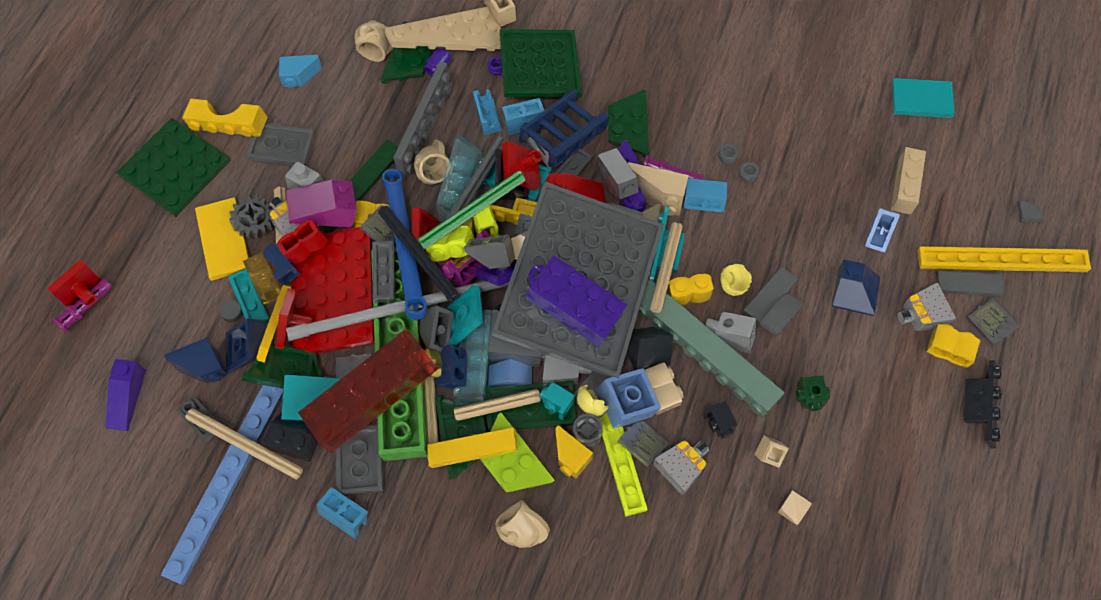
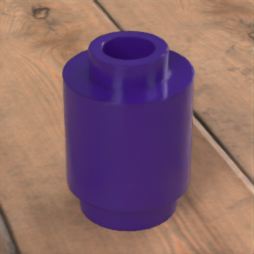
M437 48L425 61L424 70L430 76H433L440 61L447 63L448 66L451 62L449 52L445 49Z

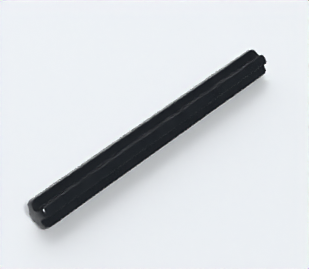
M388 206L380 207L378 214L449 302L456 301L460 296L458 291Z

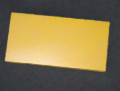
M235 197L195 208L208 275L211 281L230 276L246 268L252 270L245 236H239V232L233 230L229 219L231 218L229 212L234 211L233 204L237 205Z

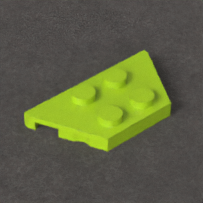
M500 413L490 432L512 428L504 415ZM517 432L518 451L480 459L506 493L550 484L555 481Z

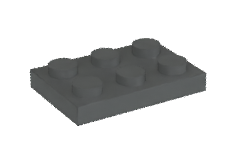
M265 124L260 137L252 136L246 156L248 160L288 166H293L296 162H300L306 166L315 138V132L308 129Z
M378 425L335 429L337 491L344 496L384 492L382 458L379 455Z

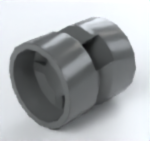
M586 413L580 415L574 422L573 437L589 450L598 446L602 435L601 421L593 414Z

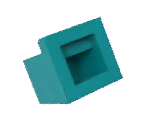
M554 382L549 387L545 386L539 395V398L543 400L545 408L553 413L559 412V418L562 420L575 403V395Z

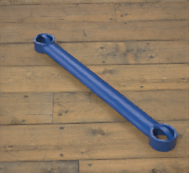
M396 169L386 170L382 174L383 186L386 188L389 208L411 234L402 189V173ZM394 234L406 300L405 313L408 318L419 320L427 314V303L422 295L417 263ZM417 304L423 306L421 311H418ZM411 305H413L414 312L408 309Z

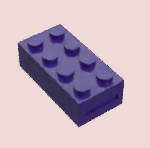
M554 255L546 266L535 265L528 274V282L531 287L525 298L597 347L601 346L628 305Z

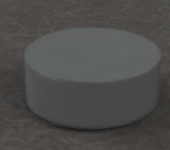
M733 144L721 146L718 153L719 160L724 164L735 163L739 156V150Z
M745 162L740 166L738 174L742 181L751 183L758 178L760 170L755 163Z
M228 300L220 307V315L227 322H235L242 316L241 306L235 300Z

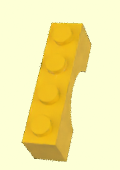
M190 99L182 117L188 124V127L194 131L222 132L229 135L240 134L246 137H260L268 118L260 106L241 104L238 109L230 114L217 115L216 110L208 100Z

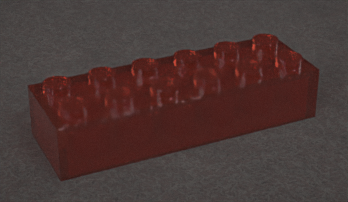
M406 328L298 413L321 447L332 453L437 371L438 367Z

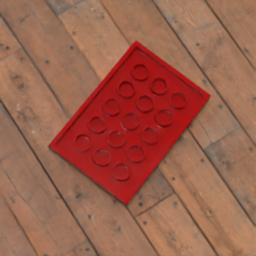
M360 227L325 233L328 239L326 245L318 251L311 252L309 257L303 262L294 264L301 273L292 280V289L297 290L294 314L313 316V322L374 308L371 253L373 240L360 230ZM374 319L292 340V348L319 354L375 344Z

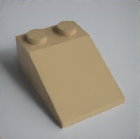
M628 162V165L637 176L638 187H640L646 202L651 206L661 204L660 212H664L665 206H669L668 215L679 216L689 175Z

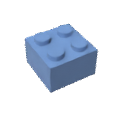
M643 368L621 374L619 378H607L597 388L600 399L605 402V406H609L606 413L613 429L651 418L661 408Z

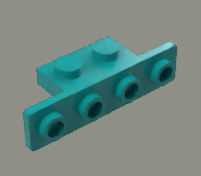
M665 206L664 213L660 212L658 222L664 225L653 259V266L648 277L653 282L656 269L660 270L670 230H665L669 206ZM685 233L680 235L672 273H677Z

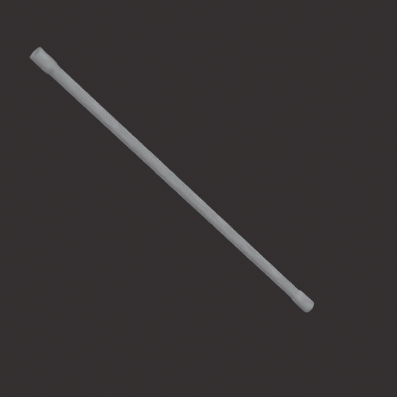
M482 281L455 289L461 296L472 285L480 287V293L506 287L509 285V282L496 286L487 281ZM442 292L423 296L427 306L448 301ZM406 300L309 324L304 323L286 328L288 339L291 341L307 337L311 334L404 312ZM411 305L408 309L412 310L413 305Z

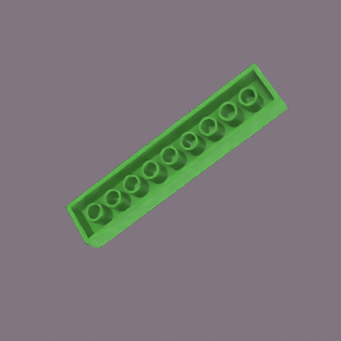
M395 248V302L405 300L397 249ZM373 302V307L375 308L395 302ZM405 311L374 319L379 455L383 461L427 457L423 365L421 362L422 345L419 333L420 319L413 320L408 318Z

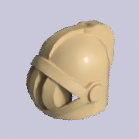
M369 21L359 26L354 35L356 50L369 60L383 61L385 56L393 49L384 34L387 26L377 21Z
M437 139L434 140L432 145L422 148L414 160L416 175L424 184L433 185L440 183L448 177L451 171V163L445 154L444 144Z
M523 500L505 510L495 523L500 538L507 544L515 545L518 548L532 547L540 544L547 539L550 528L543 518L532 511Z

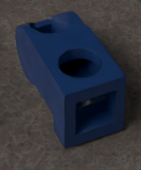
M270 244L265 248L263 252L264 258L277 270L272 275L280 284L287 285L301 274L296 266L282 254L277 244Z
M446 345L441 352V376L437 377L436 386L450 390L465 387L467 353L463 348Z

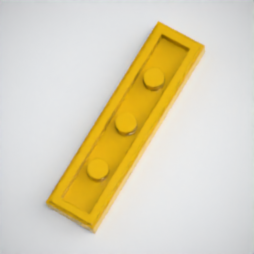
M283 285L259 347L257 361L265 362L277 329L281 306L287 289L291 288L289 286Z
M514 427L427 445L429 467L431 468L518 451Z

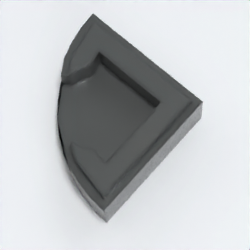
M1019 201L1017 204L1020 222L1043 221L1042 213L1033 204L1025 201Z

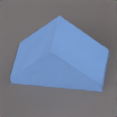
M879 208L871 222L865 247L885 253L900 214Z
M507 359L489 366L488 387L532 384V366Z

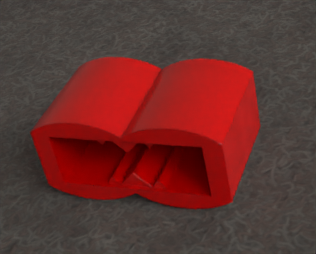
M310 219L301 223L294 232L287 233L280 238L277 245L286 258L293 264H298L307 259L311 252L318 251L324 247L328 239L323 231Z

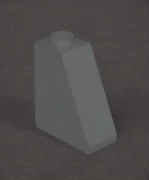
M617 148L598 155L601 181L605 189L618 199H623L639 192L637 176Z

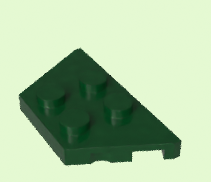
M417 46L416 48L393 47L381 76V83L387 84V80L393 79L404 81L409 78H422L425 74V61L432 55L434 49H428V46Z
M641 90L608 105V143L621 147L622 142L627 140L633 151L642 154V157L646 158L649 155L646 90Z
M271 344L265 362L257 361L256 359L254 365L247 372L243 373L242 381L283 389L285 375L323 377L321 368L317 365L318 360L315 353L284 346V349L275 348V344Z
M435 396L442 442L486 433L483 415L458 421L455 419L454 408L467 404ZM478 459L447 465L449 479H454Z

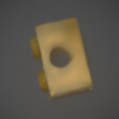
M261 252L244 260L243 263L263 303L267 304L278 299L281 288L272 275L273 271L269 262L264 258L263 253Z

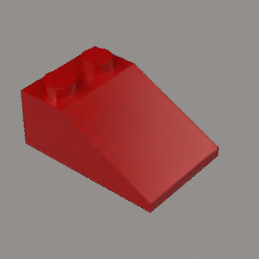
M549 174L546 179L547 183L606 203L602 183L572 174Z

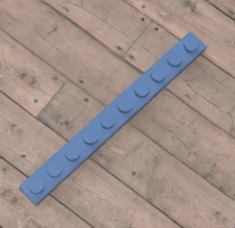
M263 385L237 433L259 444L283 399V389ZM232 444L230 445L161 576L181 585L185 584L252 455Z

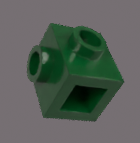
M824 376L801 377L797 384L798 389L796 390V399L798 403H801V408L809 409V411L823 409L822 407L830 399L829 387L825 386Z

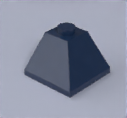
M844 259L837 272L832 307L874 316L880 277L866 264Z
M247 318L226 332L227 373L236 370L258 354L269 322Z
M207 338L164 355L165 359L181 374L205 383L217 382L227 375L220 352Z

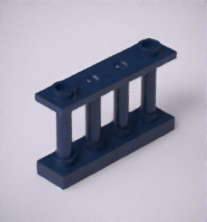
M576 89L569 94H564L559 101L531 121L525 122L520 128L519 141L522 143L530 137L549 152L547 165L552 169L606 130L609 116L605 112L593 117L575 102L578 92ZM571 108L585 119L588 124L580 126L564 112ZM558 118L575 133L572 136H566L550 122ZM544 127L562 143L558 146H553L537 132Z

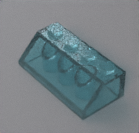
M460 135L456 136L436 203L440 222L446 220L484 159L482 150Z
M492 310L482 311L483 323L466 336L464 341L459 342V347L463 348L467 353L466 386L454 389V396H457V400L463 403L474 404L485 401Z

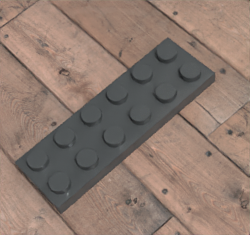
M439 62L393 157L396 169L402 173L404 180H407L409 174L413 173L415 157L423 148L424 142L428 141L430 129L437 122V114L439 110L443 109L445 97L452 90L450 72H448V66L445 62Z

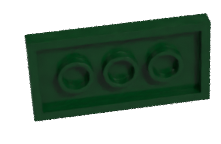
M573 381L554 382L571 394H574ZM551 383L486 387V401L538 389L539 393H541L545 386L549 387ZM542 399L536 403L487 414L488 432L491 431L500 413L504 415L515 430L557 427L558 425L560 427L574 426L576 420L575 403L562 420L559 418V412L553 413L545 408Z

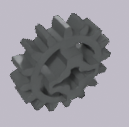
M247 196V201L239 199L240 205L233 204L234 211L229 212L231 216L229 219L233 230L238 231L239 236L246 234L247 239H250L251 235H255L257 239L260 233L264 236L266 235V229L272 230L271 224L273 223L270 218V212L273 209L270 203H266L265 198L259 201L258 196H255L254 200Z

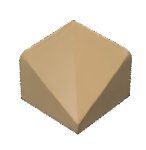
M764 435L755 452V456L761 461L779 468L789 448L784 443Z
M792 490L778 513L798 525L812 503Z

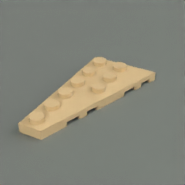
M487 6L387 27L384 34L390 45L395 48L428 46V49L445 47L446 50L468 51L484 48L487 51L494 52L495 49H500L499 30L501 28Z

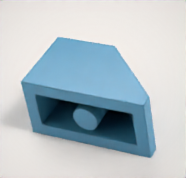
M318 55L279 57V78L283 87L294 88L303 86L322 69Z

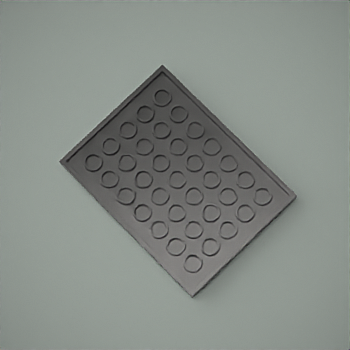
M544 182L491 336L609 377L619 378L664 224ZM554 255L628 304L600 347H597L525 298L531 287L528 282V274L531 268L535 265L546 266Z

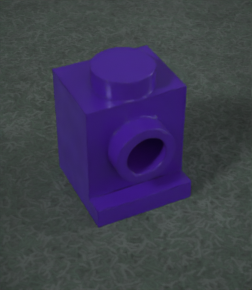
M638 187V193L620 199L619 205L644 212L646 199L640 187Z

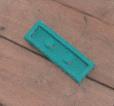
M248 268L228 276L245 319L250 318L269 322L270 318Z

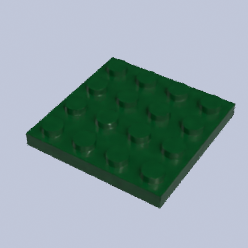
M499 30L504 97L562 98L564 94H569L576 89L578 91L576 98H581L582 92L575 30Z
M171 118L116 173L170 214L177 217L231 160L224 153Z

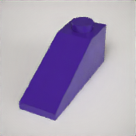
M115 359L108 384L106 429L128 431L146 371L137 361Z

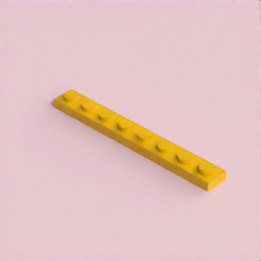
M921 246L917 250L919 269L1088 272L1091 269L1088 250Z

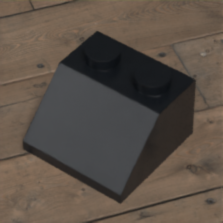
M281 412L270 423L263 444L270 451L311 462L326 422L281 420Z

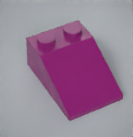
M331 179L286 191L289 223L301 224L312 219L316 225L352 228L357 211L352 181Z

